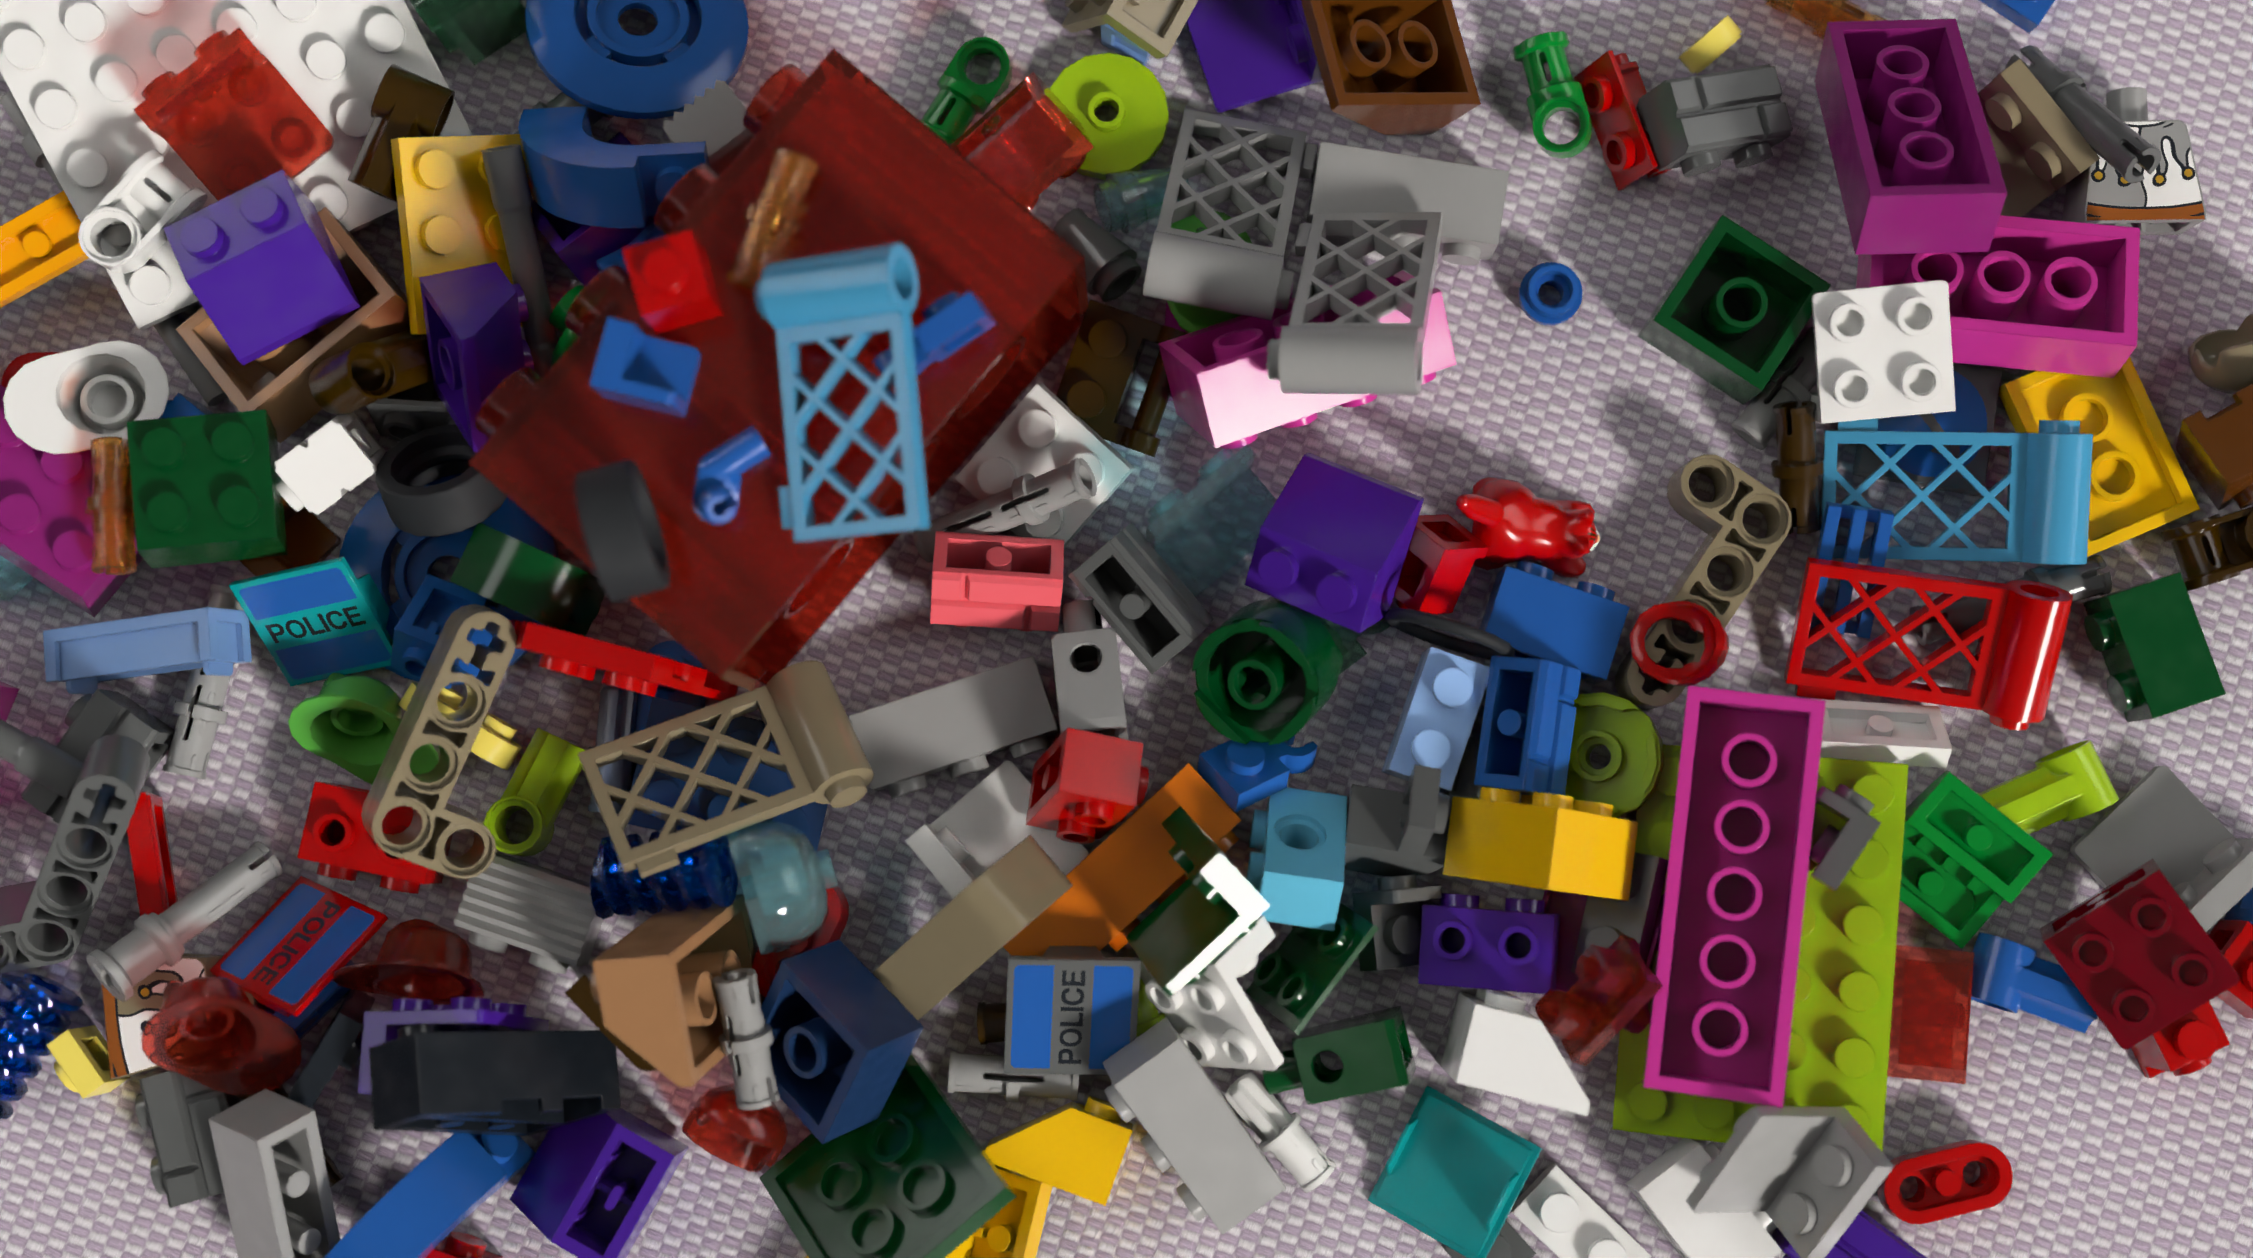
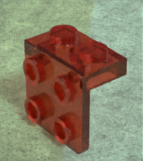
M239 27L231 34L221 30L208 37L194 51V55L197 58L195 62L178 75L173 71H168L154 79L141 93L145 101L133 109L152 132L167 141L217 201L282 169L294 180L327 154L334 145V138L330 131L258 46Z

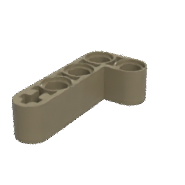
M1703 454L1680 467L1671 476L1667 485V498L1671 507L1680 516L1708 535L1662 603L1689 601L1703 606L1720 620L1725 629L1788 535L1792 525V514L1788 504L1777 493L1726 459L1717 455ZM1691 473H1702L1712 481L1715 487V495L1712 502L1700 501L1692 495L1689 488ZM1746 508L1756 509L1765 516L1767 532L1764 538L1751 536L1745 530L1743 513ZM1712 559L1725 562L1730 567L1733 574V582L1728 591H1721L1710 583L1707 576V567ZM1663 619L1654 623L1647 630L1644 638L1645 650L1649 658L1656 664L1659 663L1664 654L1676 658L1663 663L1662 666L1666 668H1681L1689 662H1699L1704 651L1703 635L1698 633L1696 640L1692 644L1680 641L1673 633L1672 619ZM1631 649L1620 664L1615 675V688L1619 697L1632 701L1641 710H1650L1673 702L1686 687L1663 684L1655 680L1661 686V689L1645 693L1641 689L1645 679L1638 673L1641 670L1632 659Z
M477 604L462 606L454 611L446 621L364 802L361 814L364 828L382 850L390 855L461 879L477 877L488 869L494 860L496 852L495 839L489 829L477 817L447 802L513 657L517 643L515 629L510 621L486 606ZM471 628L476 630L485 629L491 633L493 637L488 646L484 644H477L475 646L467 640V635ZM457 657L469 665L471 663L479 668L478 675L474 677L461 667L453 665L455 658ZM450 683H464L468 695L462 708L453 713H441L438 710L437 704L441 690ZM425 744L438 745L440 748V759L435 768L428 773H412L409 763L414 751ZM402 805L412 807L413 819L406 830L394 835L382 832V820L389 810ZM462 829L473 830L474 841L468 852L458 857L445 856V844L451 834Z
M1030 835L963 889L872 974L917 1020H920L1014 936L1066 893L1073 884Z

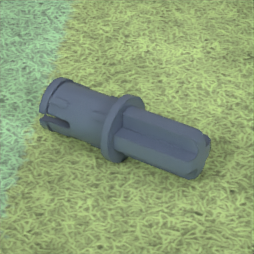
M615 686L602 688L600 691L595 747L635 733L638 693ZM622 759L598 768L605 784L630 793L633 762ZM591 791L588 811L600 812ZM612 801L616 813L619 814L623 805Z

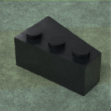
M417 1024L398 1029L397 1039L369 1048L373 1130L530 1136L621 1109L616 1046L600 1030L490 1031L488 1029H466L456 1032H440L438 1025Z

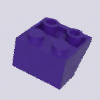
M622 1108L557 1127L547 1132L511 1195L510 1200L550 1242L576 1257L626 1258L689 1146Z

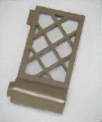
M816 660L795 663L782 669L765 686L578 753L581 766L624 873L638 869L641 879L679 865L677 853L809 803L830 804L833 808L852 805L865 796L867 793L866 787L872 782L874 777L872 768L824 664ZM759 710L766 727L756 746L725 735L732 719ZM715 726L714 730L707 729L709 727ZM688 736L706 743L694 769L662 758L671 741ZM771 741L778 754L767 751ZM653 748L651 753L645 752L646 750ZM717 748L749 759L737 785L705 774ZM622 759L644 766L630 793L605 784L598 768ZM760 763L786 772L793 787L770 797L748 790ZM655 771L687 782L674 808L642 797ZM698 786L730 798L722 815L705 821L685 813ZM612 801L623 805L618 816ZM741 802L748 804L738 809ZM635 810L667 821L658 839L630 849L624 831ZM678 826L685 828L683 830L675 832Z

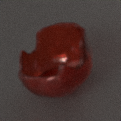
M726 1084L708 1089L699 1097L682 1125V1132L692 1142L710 1154L749 1172H759L765 1164L768 1167L773 1166L785 1146L788 1135L784 1117L774 1102H772V1105L761 1109H739L736 1104L734 1084Z

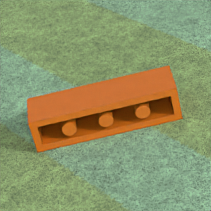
M1188 763L1068 873L1066 877L1072 882L1073 886L1003 947L1011 956H1043L1049 946H1096L1101 951L1107 944L1117 953L1128 943L1127 935L1141 923L1137 917L1155 900L1161 904L1188 879L1184 874L1185 870L1168 852L1176 844V841L1161 823L1181 806L1221 850L1226 853L1239 840L1232 829L1242 820Z

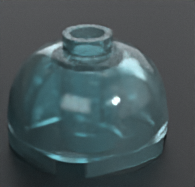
M773 820L759 822L727 834L734 865L741 883L760 953L762 955L771 952L777 953L806 941L821 927L827 915L828 896L826 889L838 886L828 848L815 852L805 832L790 823Z

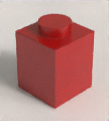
M691 229L622 249L640 315L656 334L724 315L706 249Z

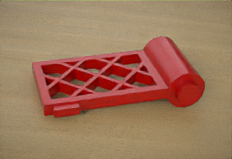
M1807 557L1784 679L1787 684L1796 685V696L1835 700L1838 690L1982 710L1990 715L1989 721L1998 727L2017 731L2027 730L2030 723H2039L2045 718L2073 595L2057 586L2035 581L2014 580L2005 584ZM1820 577L1848 580L1860 597L1828 617L1816 601ZM1861 582L1878 585L1867 592ZM1897 587L1914 589L1926 605L1893 626L1876 604V601ZM1926 591L1943 594L1932 600ZM1963 596L1987 599L1983 620L1958 635L1941 612ZM1869 607L1886 629V632L1857 651H1854L1837 627ZM1814 612L1821 623L1810 630ZM1932 616H1935L1952 640L1919 660L1902 636ZM1828 633L1832 635L1848 656L1826 671L1802 667L1806 648ZM1978 639L1975 655H1973L1967 646ZM1895 641L1912 666L1891 680L1874 677L1863 662ZM1958 651H1961L1972 665L1967 690L1941 687L1928 671ZM1855 667L1861 673V675L1847 674V672ZM1921 676L1927 684L1912 683V681Z

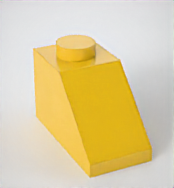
M1089 1096L1085 1106L1072 1101L990 1139L985 1153L992 1163L1105 1206L1130 1140L1133 1124L1122 1120L1110 1102Z

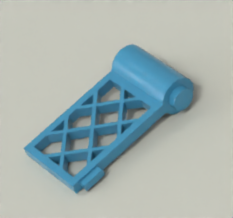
M901 243L768 263L763 269L761 279L756 283L755 301L760 315L768 320L776 330L789 486L779 487L782 529H793L794 542H809L930 528L911 313L916 308L919 298V279L914 259L907 247ZM890 333L893 360L878 379L856 358L872 335ZM850 338L844 348L836 341ZM820 343L836 358L816 387L802 375L800 345ZM847 370H850L871 389L851 418L828 399ZM894 384H895V393H893V392L891 391V388L893 387ZM882 401L897 413L899 432L886 450L862 430ZM819 409L842 429L823 457L808 445L807 426ZM854 440L877 460L857 489L834 469ZM900 455H901L902 465L897 461V459L900 457ZM810 465L814 468L812 472L810 470ZM888 472L904 485L905 516L887 517L868 500ZM827 480L849 501L832 524L815 525L813 496L823 482ZM859 511L869 518V520L853 521Z
M1878 418L1838 422L1837 430H1824L1821 521H1823L1826 501L1836 503V481L1849 493L1840 503L1850 505L1856 500L1862 507L1873 508L1861 494L1890 469L1915 496L1894 515L1890 536L1899 545H1888L1886 559L2024 562L2057 565L2087 564L2093 434L2080 433L2079 420H2039L2038 433L1878 431ZM1838 444H1865L1883 464L1854 489L1837 471ZM1876 444L1904 445L1888 457ZM1915 445H1932L1950 464L1923 489H1920L1895 463ZM1943 445L1970 446L1955 458ZM1983 445L2009 446L2008 473L1990 490H1987L1962 465ZM1957 470L1982 497L1952 522L1928 495ZM2008 486L2006 509L1995 496ZM1922 501L1947 528L1927 546H1910L1893 527ZM1989 503L2006 520L2005 548L1977 547L1960 528ZM1873 534L1862 543L1859 558L1868 559ZM1954 534L1966 547H1946L1941 545ZM1835 544L1832 558H1844L1846 544Z

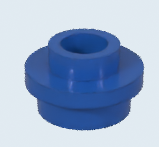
M1556 262L1541 263L1530 269L1522 279L1518 292L1519 303L1524 313L1534 322L1546 326L1559 325L1568 321L1579 309L1583 296L1582 285L1575 272L1569 267ZM1543 286L1556 288L1560 294L1559 303L1547 305L1542 302L1539 297V288Z

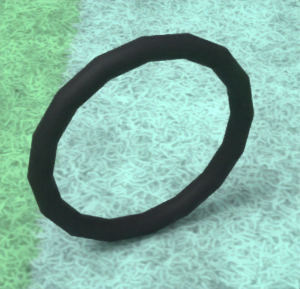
M1393 608L1385 614V619L1392 627L1420 640L1449 650L1490 660L1491 656L1514 657L1515 655L1514 648L1507 641L1484 630L1453 619L1405 608ZM1423 626H1427V627H1431V628L1438 629V630H1441V631L1449 632V633L1455 634V635H1457V636H1460V637H1463V638H1466V639L1475 641V642H1477V643H1473V642H1469V641L1462 640V639H1459V638L1451 637V636L1442 634V633H1440V632H1437V631H1434V630L1425 628V627H1423Z

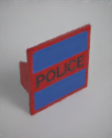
M300 876L210 969V972L250 993L259 1003L282 1015L289 1017L292 1014L297 1017L388 920V917L379 911Z

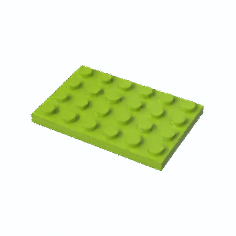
M1663 744L1664 768L1657 789L1637 809L1636 822H1638L1635 852L1661 857L1669 861L1681 746ZM1820 757L1816 793L1821 786L1834 792L1839 783L1875 805L1869 815L1881 822V824L1837 890L1832 891L1810 877L1817 863L1809 859L1783 1106L1845 1107L1882 1151L1909 764ZM1816 802L1810 851L1828 824L1840 831L1846 822ZM1667 867V871H1666V876H1665V881H1664V885H1663V890H1662L1661 896L1665 893V890H1666V881H1667L1668 867ZM1656 951L1646 986L1653 990L1646 1017L1621 1009L1612 1130L1727 1143L1734 1133L1735 1123L1744 1113L1753 1107L1768 1105L1644 1087L1659 951Z

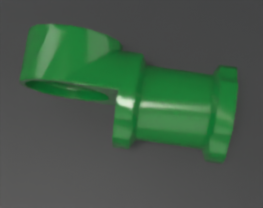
M1564 31L1547 32L1522 41L1512 50L1515 61L1522 62L1531 95L1526 99L1533 125V134L1540 148L1545 153L1559 159L1572 158L1581 153L1589 144L1592 135V123L1581 83L1573 81L1565 48L1569 45V39ZM1548 62L1551 81H1548L1544 69V63ZM1561 111L1572 112L1580 119L1578 135L1566 144L1552 143L1545 136L1544 128L1547 120L1553 114Z
M976 37L965 42L938 80L937 86L940 90L921 120L914 119L909 126L911 133L935 151L956 159L961 151L958 143L976 114L984 115L992 100L1001 96L1009 87L1012 79V66L1005 48L998 41L988 37ZM990 54L1000 61L1001 70L994 81L988 84H977L967 77L966 68L968 62L976 55Z

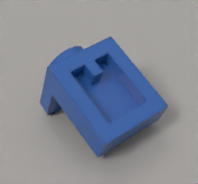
M427 574L394 628L391 666L419 682L450 615L465 605L477 604L487 607L488 599L464 587ZM471 628L467 635V640H471L476 629ZM455 658L453 665L459 666V658ZM450 683L444 688L450 689L454 683Z

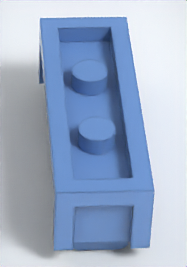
M203 607L43 631L46 682H66V690L69 694H94L98 689V683L200 668H203L206 675L231 676L233 674V664L252 662L249 618L243 610Z

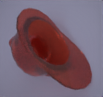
M422 919L404 921L389 930L376 961L345 966L335 971L333 975V981L342 987L387 995L395 999L433 1000L434 1005H451V998H483L485 990L480 982L472 978V954L466 940L454 932Z
M199 977L187 982L171 980L163 990V1003L159 1011L149 1019L142 1031L141 1047L150 1062L165 1070L181 1074L211 1089L232 1095H255L264 1089H275L293 1076L301 1062L302 1043L294 1029L280 1018L253 1006L240 985L223 977Z

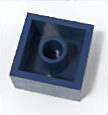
M839 939L783 960L761 1006L765 1024H769L773 1031L774 1041L769 1047L780 1099L822 1144L878 1119L924 1028Z

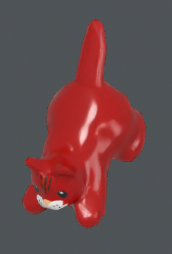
M1485 477L1473 486L1472 494H1463L1456 499V505L1463 515L1474 520L1472 534L1489 546L1485 558L1476 559L1473 564L1484 570L1501 568L1505 564L1525 559L1552 570L1562 578L1577 579L1586 569V563L1581 557L1593 551L1600 541V535L1593 522L1595 511L1591 504L1579 500L1539 498L1518 481Z

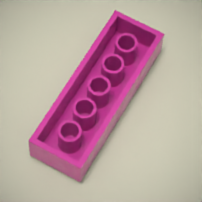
M1688 686L1644 1079L1645 1088L1783 1108L1826 704L1824 700Z

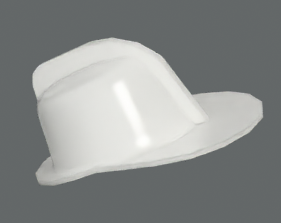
M121 340L100 342L44 356L25 364L10 379L3 396L5 419L16 437L33 449L51 454L78 453L128 441L126 421L159 419L163 415L170 395L168 375L158 358L141 345Z

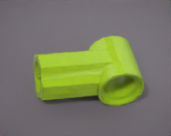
M541 728L536 729L501 799L493 803L484 819L483 824L494 836L498 851L526 857L536 855L545 850L552 841L555 830L554 823L582 770L578 753L586 750ZM526 809L533 818L534 827L532 834L524 842L514 844L506 835L507 820L514 812Z
M2091 740L2081 741L2052 752L2035 762L2036 768L1978 793V795L2028 834L2038 832L2042 828L2060 820L2067 822L2088 816L2111 806L2119 800Z

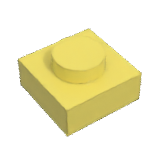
M95 1025L68 1029L46 1045L57 1060L54 1062V1069L58 1078L68 1089L79 1093L82 1098L109 1093L131 1077L111 1080L107 1042Z

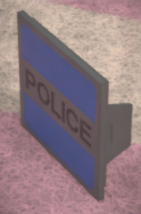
M1049 946L1043 956H1008L1004 1074L1108 1075L1102 1062L1136 1039L1140 958L1104 957L1096 946Z

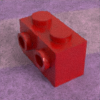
M1067 727L1034 764L1026 825L1057 831V838L1070 843L1088 844L1094 842L1095 839L1099 840L1118 822H1122L1136 805L1140 806L1145 798L1149 781L1148 767L1141 766L1144 743Z
M315 781L297 858L318 862L316 874L349 881H356L358 871L381 875L379 887L412 894L419 893L420 884L442 883L443 873L390 855L382 850L363 826L361 814L370 790L337 783ZM402 805L389 810L382 820V832L394 835L406 830L413 819L412 807ZM453 834L446 841L444 848L445 856L449 854Z

